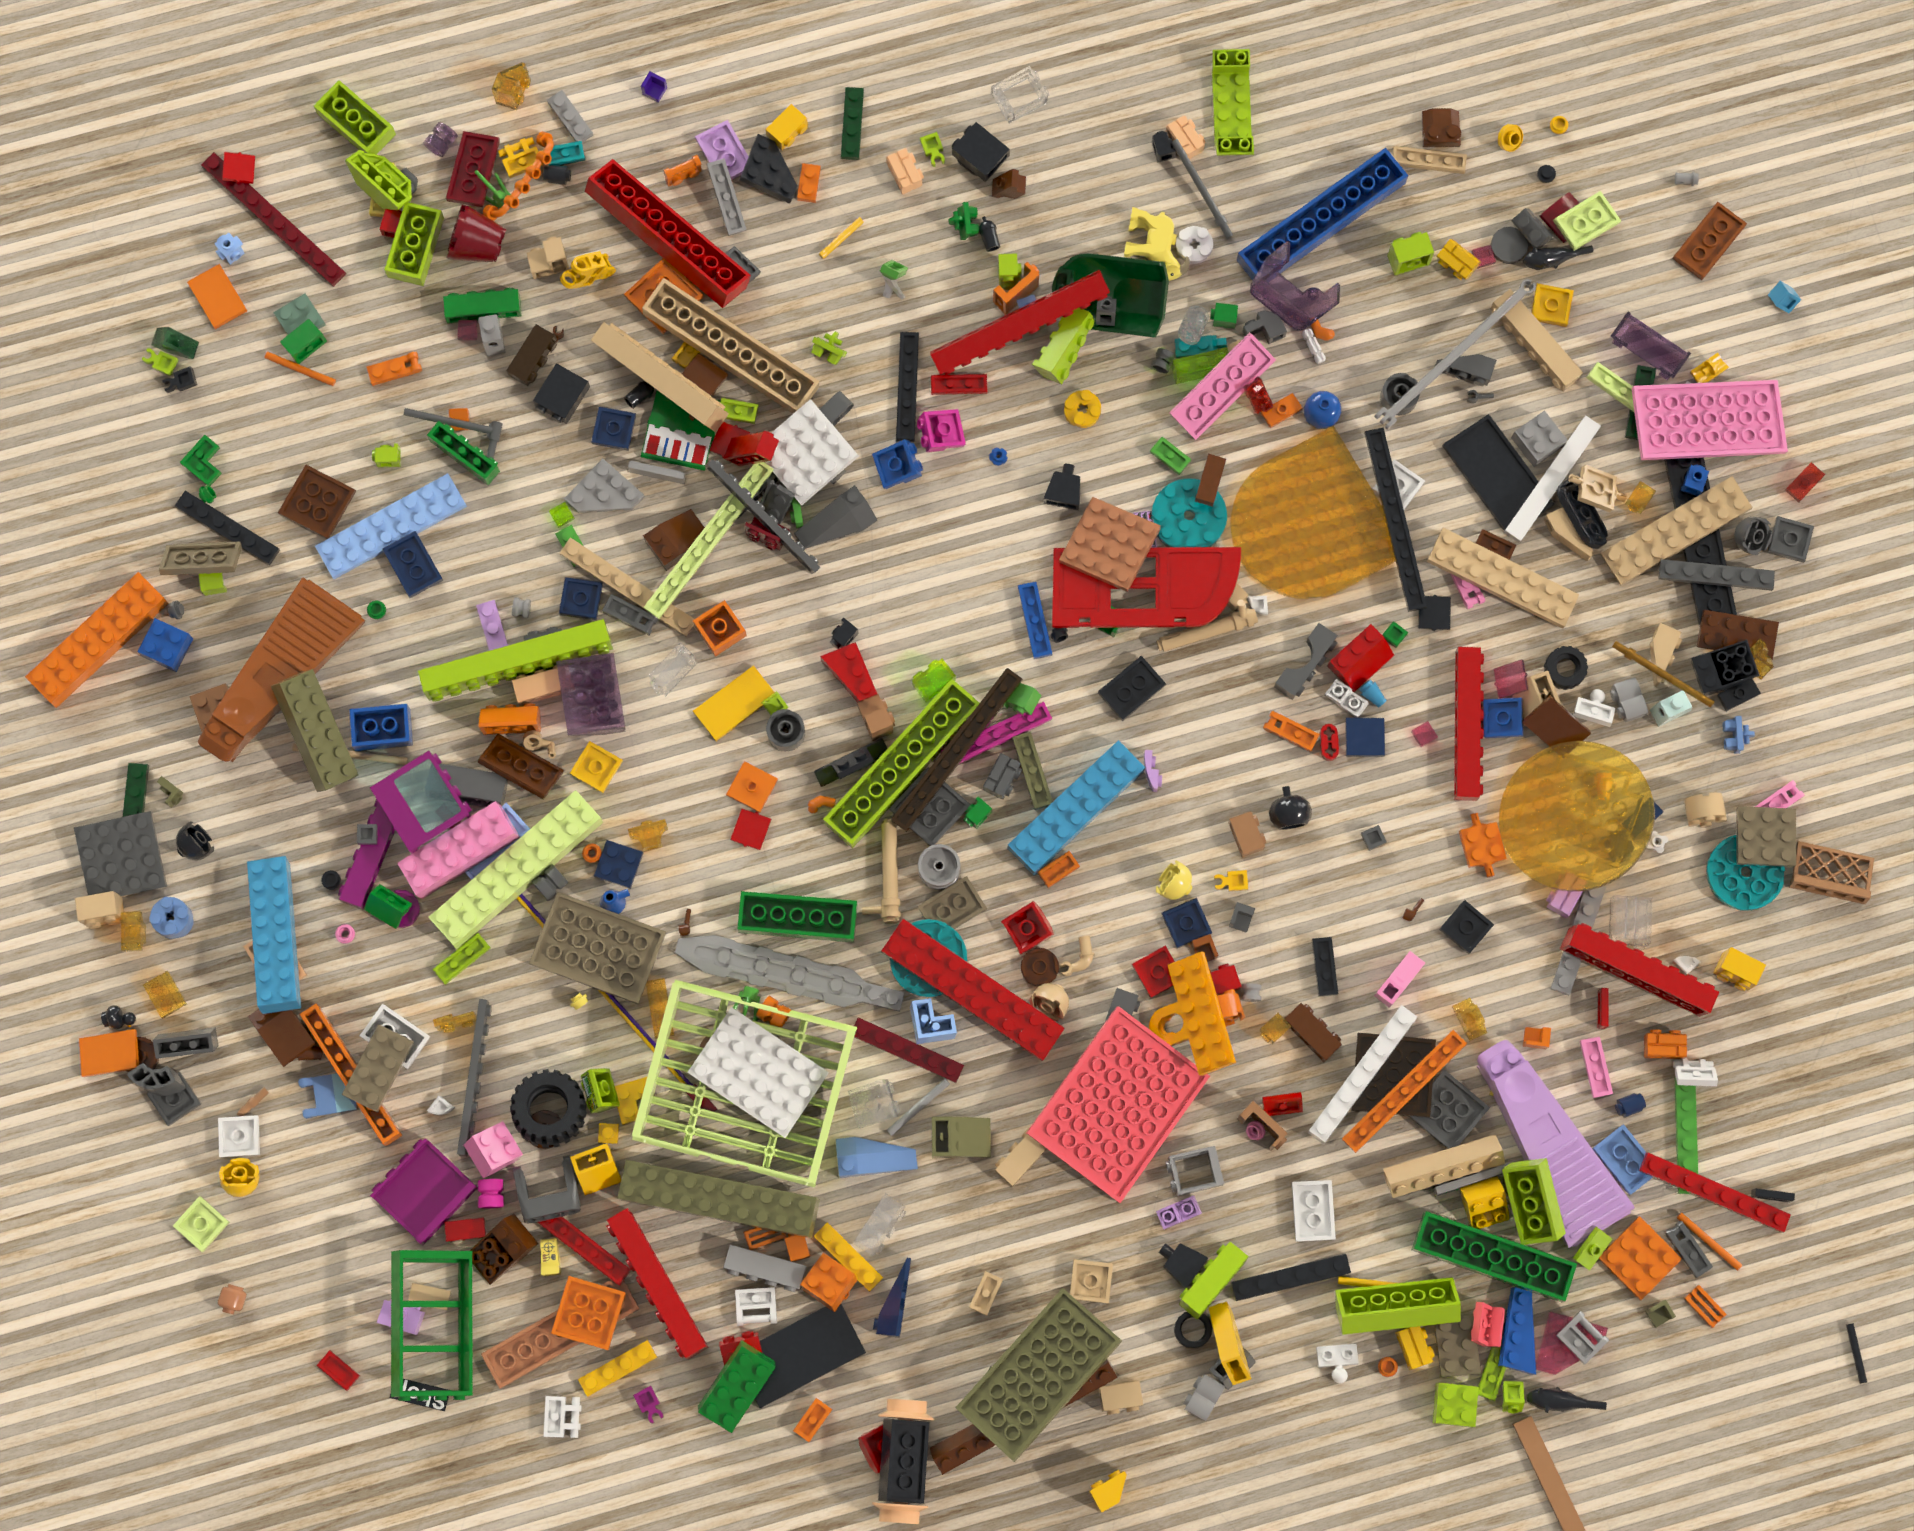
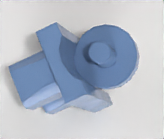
M1735 716L1733 719L1722 723L1723 732L1733 733V738L1724 739V750L1740 754V751L1744 750V744H1750V738L1755 737V732L1749 731V725H1743L1742 729V716Z

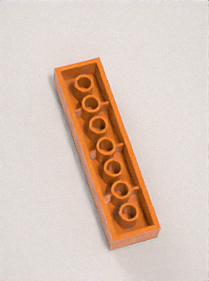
M137 572L25 677L57 708L169 603Z

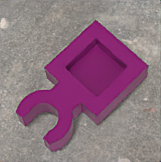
M652 1386L633 1395L641 1412H649L648 1420L650 1423H655L652 1418L655 1413H658L661 1419L664 1418L662 1411L656 1408L660 1401Z

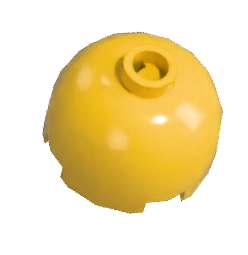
M246 1158L230 1160V1163L225 1167L222 1166L219 1171L222 1188L233 1197H244L251 1194L259 1183L258 1165L256 1164L255 1166Z

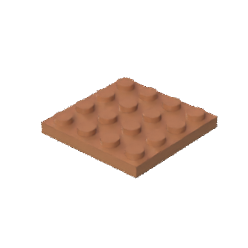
M1092 497L1065 547L1059 563L1128 592L1161 526Z

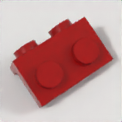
M746 1331L739 1337L727 1336L722 1338V1341L719 1342L724 1366L741 1340L762 1353L758 1332Z

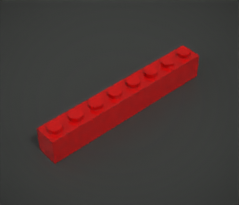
M1458 647L1455 651L1454 800L1477 801L1483 795V784H1480V777H1483V765H1480V758H1483L1484 749L1480 746V739H1483L1484 729L1481 728V721L1484 718V710L1481 709V702L1484 700V691L1481 690V683L1484 682V672H1481V665L1484 664V653H1481V647Z

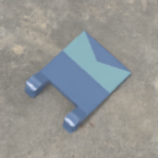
M337 1073L298 1080L300 1088L310 1086L314 1088L316 1108L304 1109V1118L357 1110L356 1102L342 1095L346 1086Z

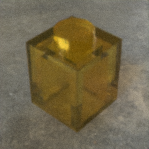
M1640 481L1625 505L1628 506L1630 511L1641 514L1656 490Z
M1277 1013L1261 1027L1260 1036L1265 1042H1271L1273 1045L1291 1026Z

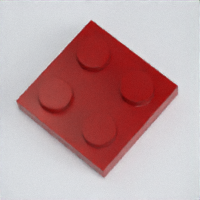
M1166 945L1132 964L1150 998L1173 987L1168 964L1175 961Z

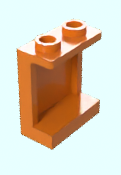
M1026 262L1024 264V278L1007 293L1000 285L993 289V303L1005 315L1018 305L1016 300L1029 296L1039 287L1040 272L1034 264L1030 265Z

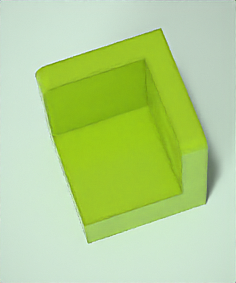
M222 573L199 574L201 592L205 596L227 592Z

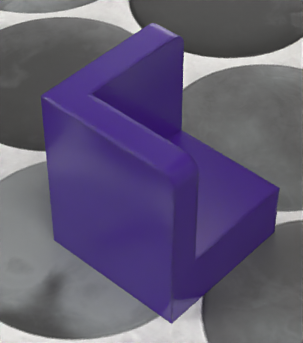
M649 71L641 85L642 95L659 103L667 90L666 79Z

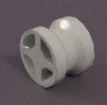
M515 597L512 606V616L522 615L524 618H528L531 600H520V598Z
M1260 984L1242 985L1244 990L1242 1001H1261V996L1259 995L1261 990Z

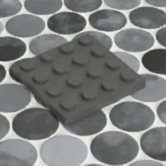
M151 811L74 827L88 896L114 891L120 896H126L167 887Z

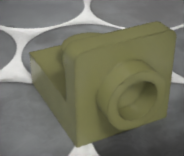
M161 776L157 783L161 785L160 790L169 796L165 803L172 808L174 805L179 804L184 792Z

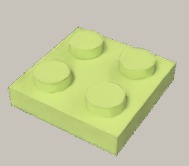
M199 1196L173 1227L201 1252H204L230 1222L205 1199Z

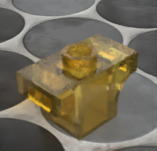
M1759 639L1750 650L1760 675L1757 678L1762 680L1774 666L1771 657L1767 655L1766 643Z
M665 819L656 822L648 820L642 822L640 826L629 828L628 832L631 840L636 839L641 842L645 852L663 847L661 837L668 830Z
M121 912V951H142L143 944L146 943V924L143 922L142 912Z
M1471 998L1452 1006L1469 1042L1488 1033L1485 1027V1020L1477 1004L1475 1005Z

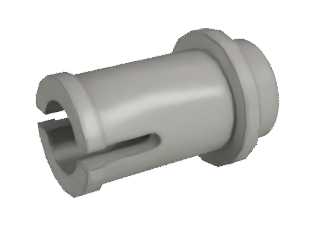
M1695 171L1692 173H1675V185H1698L1699 174L1695 173Z

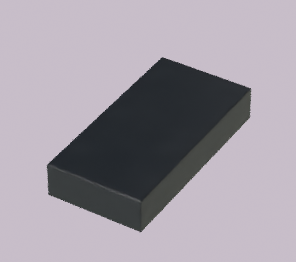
M1755 1188L1751 1190V1197L1790 1203L1795 1200V1193Z

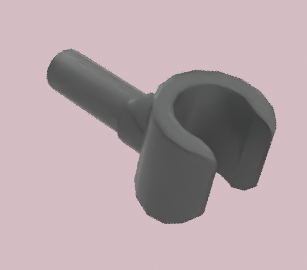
M1475 390L1468 391V395L1476 396L1474 399H1468L1470 403H1476L1478 399L1494 398L1493 393L1478 394Z

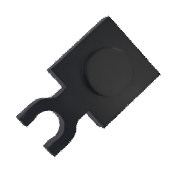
M191 366L173 372L174 378L172 379L166 378L162 380L165 385L170 383V386L165 388L167 393L173 392L176 388L179 391H184L198 385Z

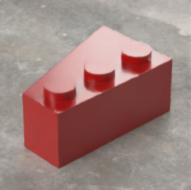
M856 642L820 656L821 662L832 672L834 677L839 680L857 703L878 695Z

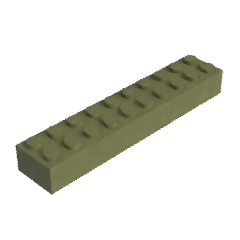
M630 1160L625 1162L617 1198L625 1202L811 1239L820 1199L817 1197Z

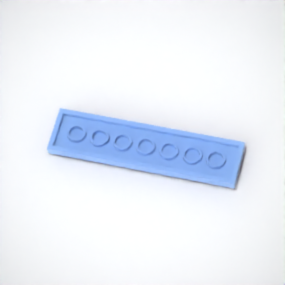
M447 473L317 544L315 547L332 578L336 579L384 552L382 548L414 531L417 534L466 508L467 505Z

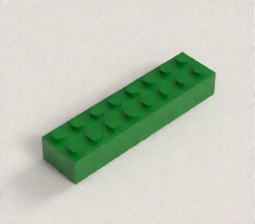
M1427 1211L1422 1215L1411 1249L1414 1252L1561 1303L1566 1302L1577 1267V1263Z

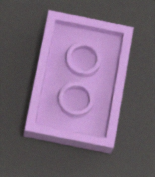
M728 120L695 136L709 163L725 158L731 180L742 174L748 155Z

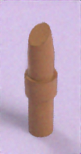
M263 1088L247 1101L237 1112V1115L244 1116L252 1108H255L269 1092Z

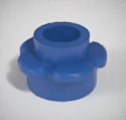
M994 448L992 453L989 454V459L994 465H1002L1008 459L1006 456L1007 452L1003 448Z

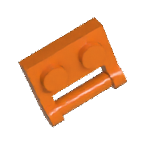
M698 155L692 156V159L671 169L666 168L663 170L668 187L679 185L684 179L694 178L702 172V164Z

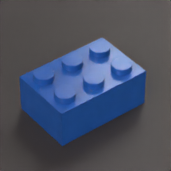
M408 704L349 709L351 740L355 751L413 746L411 709Z

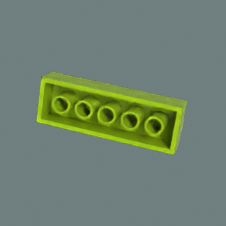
M1453 1277L1335 1290L1336 1311L1342 1335L1461 1322V1303Z

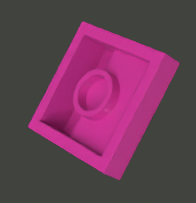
M958 409L923 412L919 416L917 427L919 430H922L921 446L926 449V452L944 451L946 448H958L966 445Z

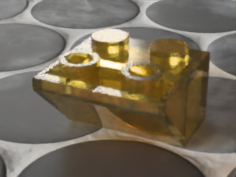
M521 62L497 74L491 89L496 104L517 110L518 106L522 105L525 88L528 89L531 82L525 63Z

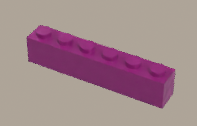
M377 799L374 807H376L373 814H370L367 824L378 825L377 845H361L359 850L356 849L353 855L354 863L352 868L349 867L346 872V883L340 887L338 893L341 902L362 910L365 908L396 831Z

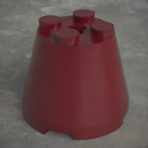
M461 204L446 258L455 261L496 262L502 246L500 245L504 239L506 229L473 208Z

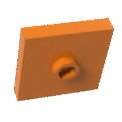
M744 761L726 796L760 813L778 778Z

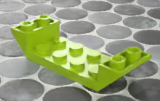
M1250 49L1212 51L1214 143L1217 156L1254 155L1249 81Z

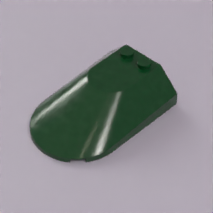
M1084 253L1071 257L1063 266H1060L1053 280L1052 292L1100 270L1110 291L1107 296L1116 299L1115 326L1096 325L1097 299L1090 302L1091 305L1084 309L1089 311L1095 318L1091 330L1157 337L1165 319L1169 285L1165 262ZM1100 315V317H1111V315Z

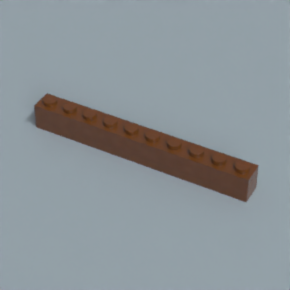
M1108 1358L1064 1407L1118 1378ZM972 1424L929 1449L933 1461L943 1475L994 1447L995 1444Z

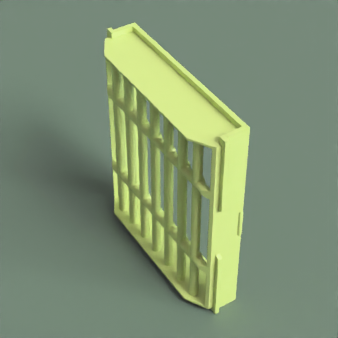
M675 980L672 983L632 1132V1140L696 1157L702 1154L724 1163L747 1166L749 1171L815 1188L857 1027L793 1010L789 1013L782 1012L775 1007L764 1004L744 1002L740 996ZM681 989L720 998L721 1002L718 1011L679 1001ZM732 1001L800 1019L798 1032L752 1020L772 1034L795 1039L793 1048L799 1053L803 1042L841 1051L839 1063L802 1054L821 1067L837 1071L834 1082L824 1080L820 1086L832 1090L829 1101L813 1097L809 1102L810 1105L827 1109L824 1120L802 1114L797 1122L822 1128L819 1139L789 1132L785 1138L817 1147L814 1158L776 1149L777 1138L784 1137L766 1125L701 1109L703 1097L733 1104L719 1093L705 1089L706 1085L699 1081L698 1087L659 1077L661 1066L688 1072L692 1066L664 1058L667 1047L698 1055L703 1050L702 1047L669 1039L671 1029L676 1028L711 1038L727 1014L728 1002ZM677 1009L715 1018L713 1030L674 1020ZM808 1022L846 1031L844 1044L805 1034ZM656 1085L695 1094L693 1106L654 1096ZM651 1104L689 1113L688 1125L649 1115ZM701 1116L769 1134L768 1145L765 1146L696 1128L697 1118ZM646 1123L684 1132L683 1144L679 1145L643 1135ZM695 1135L764 1153L763 1164L759 1166L691 1148L692 1137ZM775 1156L812 1166L809 1179L770 1169L772 1157Z

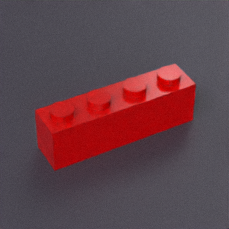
M768 431L731 438L723 459L737 466L771 461L779 440L774 438V434Z

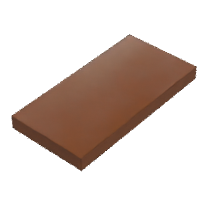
M1717 201L1672 259L1700 280H1703L1747 223Z

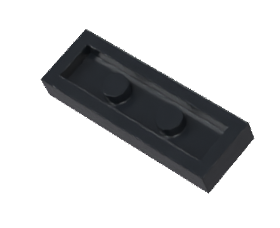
M1332 937L1313 938L1312 947L1318 997L1338 995Z

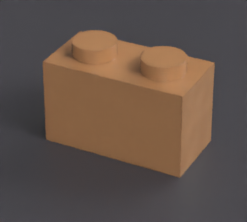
M1250 811L1229 819L1228 824L1242 858L1264 850L1266 839L1264 834L1258 830L1257 826L1260 825L1256 815L1253 816Z

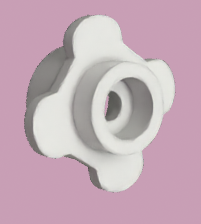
M1652 831L1650 839L1646 842V847L1657 853H1662L1665 843L1668 842V837L1665 835L1661 836L1656 831Z

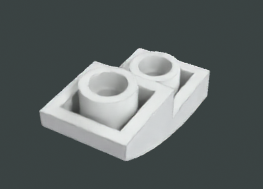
M1337 679L1325 693L1329 699L1355 718H1358L1368 705L1367 700L1352 692L1350 687Z

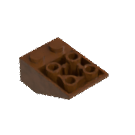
M512 1214L502 1219L470 1250L472 1251V1264L491 1285L523 1259L539 1243L518 1217Z

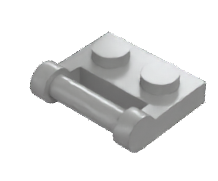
M1579 1311L1556 1337L1585 1365L1609 1339L1605 1335L1603 1336L1584 1317L1585 1314L1582 1311ZM1578 1322L1596 1339L1597 1343L1595 1345L1575 1326Z

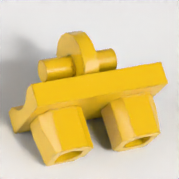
M1717 352L1691 370L1690 374L1697 383H1708L1727 370L1729 366L1724 363Z

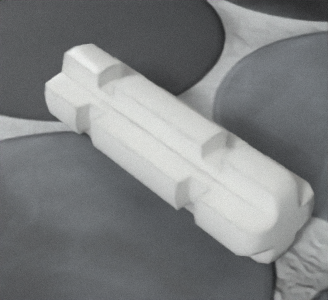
M1306 329L1302 332L1304 340H1307L1306 344L1312 356L1314 355L1315 362L1317 364L1323 363L1326 357L1323 352L1321 353L1322 349L1316 337H1313L1312 329Z

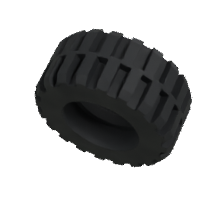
M544 1069L543 1073L540 1074L537 1071L531 1073L532 1077L528 1078L526 1076L522 1079L523 1083L516 1086L515 1094H512L510 1112L515 1128L522 1135L523 1139L531 1141V1144L535 1146L540 1144L543 1148H549V1145H554L555 1148L560 1146L559 1143L565 1142L567 1144L571 1141L570 1138L572 1136L576 1137L579 1134V1128H583L585 1123L584 1118L586 1117L587 1110L583 1091L580 1089L579 1084L566 1073L563 1075L558 1070L549 1072V1069ZM544 1093L559 1094L567 1103L566 1114L560 1121L554 1124H539L534 1121L530 1114L532 1102Z

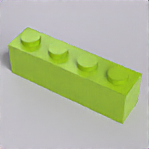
M1229 1242L1226 1246L1223 1244L1216 1252L1218 1256L1215 1260L1210 1259L1204 1266L1206 1269L1202 1275L1198 1273L1192 1280L1194 1285L1190 1289L1185 1288L1179 1296L1181 1298L1179 1305L1197 1320L1248 1259V1255L1232 1242Z

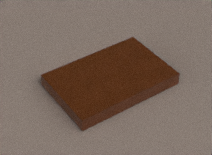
M1551 695L1522 720L1526 727L1563 759L1591 734V731Z

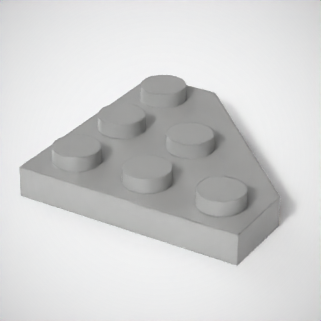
M602 458L564 500L578 513H586L587 511L608 512L613 510H633L645 496Z

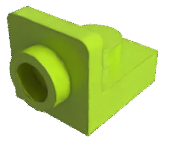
M1503 1381L1502 1411L1511 1414L1522 1412L1525 1403L1523 1382Z

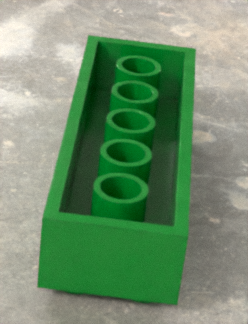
M741 891L737 930L738 933L854 943L858 904L854 900Z

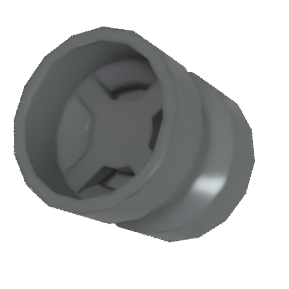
M1158 348L1156 359L1153 360L1151 367L1160 373L1167 374L1170 369V362L1174 360V353L1167 349Z

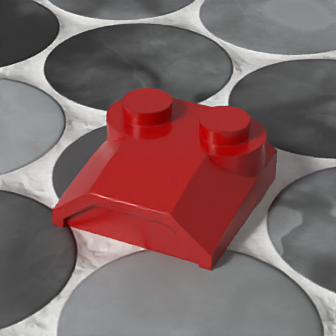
M1032 901L1001 921L1017 946L1020 955L1054 935L1049 921L1035 901Z
M883 1424L858 1437L859 1446L869 1466L876 1474L880 1473Z

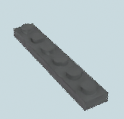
M1663 559L1659 562L1658 580L1769 591L1774 589V570Z

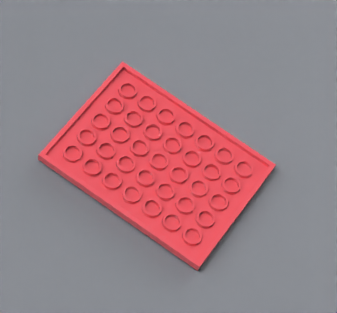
M1117 1006L1026 1134L1115 1201L1121 1203L1205 1085L1210 1075L1200 1076L1193 1062Z

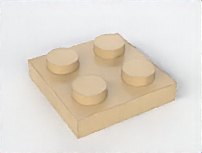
M1074 1259L1070 1295L1076 1300L1109 1304L1113 1264Z

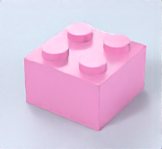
M503 1121L472 1136L464 1144L465 1149L483 1178L514 1164L523 1155Z

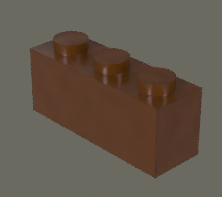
M1300 1003L1284 1018L1283 1022L1324 1063L1342 1046L1341 1038L1335 1032L1331 1033L1326 1028L1328 1025L1321 1018L1317 1019L1313 1015L1314 1011L1309 1005Z

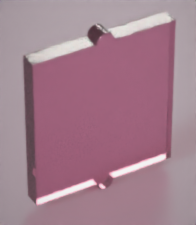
M1521 659L1494 668L1496 681L1494 685L1497 687L1498 699L1528 690L1526 678L1528 674L1525 672L1524 660Z

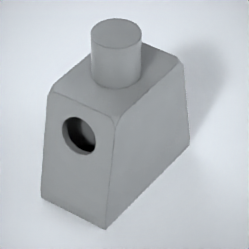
M490 315L478 318L482 342L487 356L506 353L499 317L497 315ZM492 342L497 343L496 345H489Z

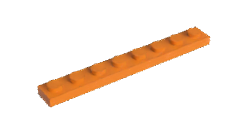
M1452 1030L1342 1140L1356 1153L1467 1043Z

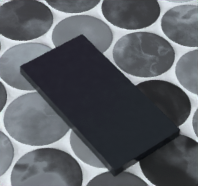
M1488 414L1445 442L1442 447L1505 531L1539 481ZM1552 499L1549 500L1539 515L1555 505Z
M842 1304L839 1305L835 1312L825 1306L760 1340L762 1353L773 1359L776 1367L755 1397V1400L761 1409L866 1353Z

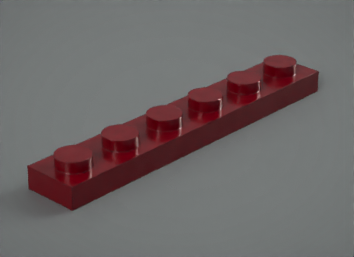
M859 1017L854 1024V1027H857L854 1038L957 1083L964 1068L963 1064Z

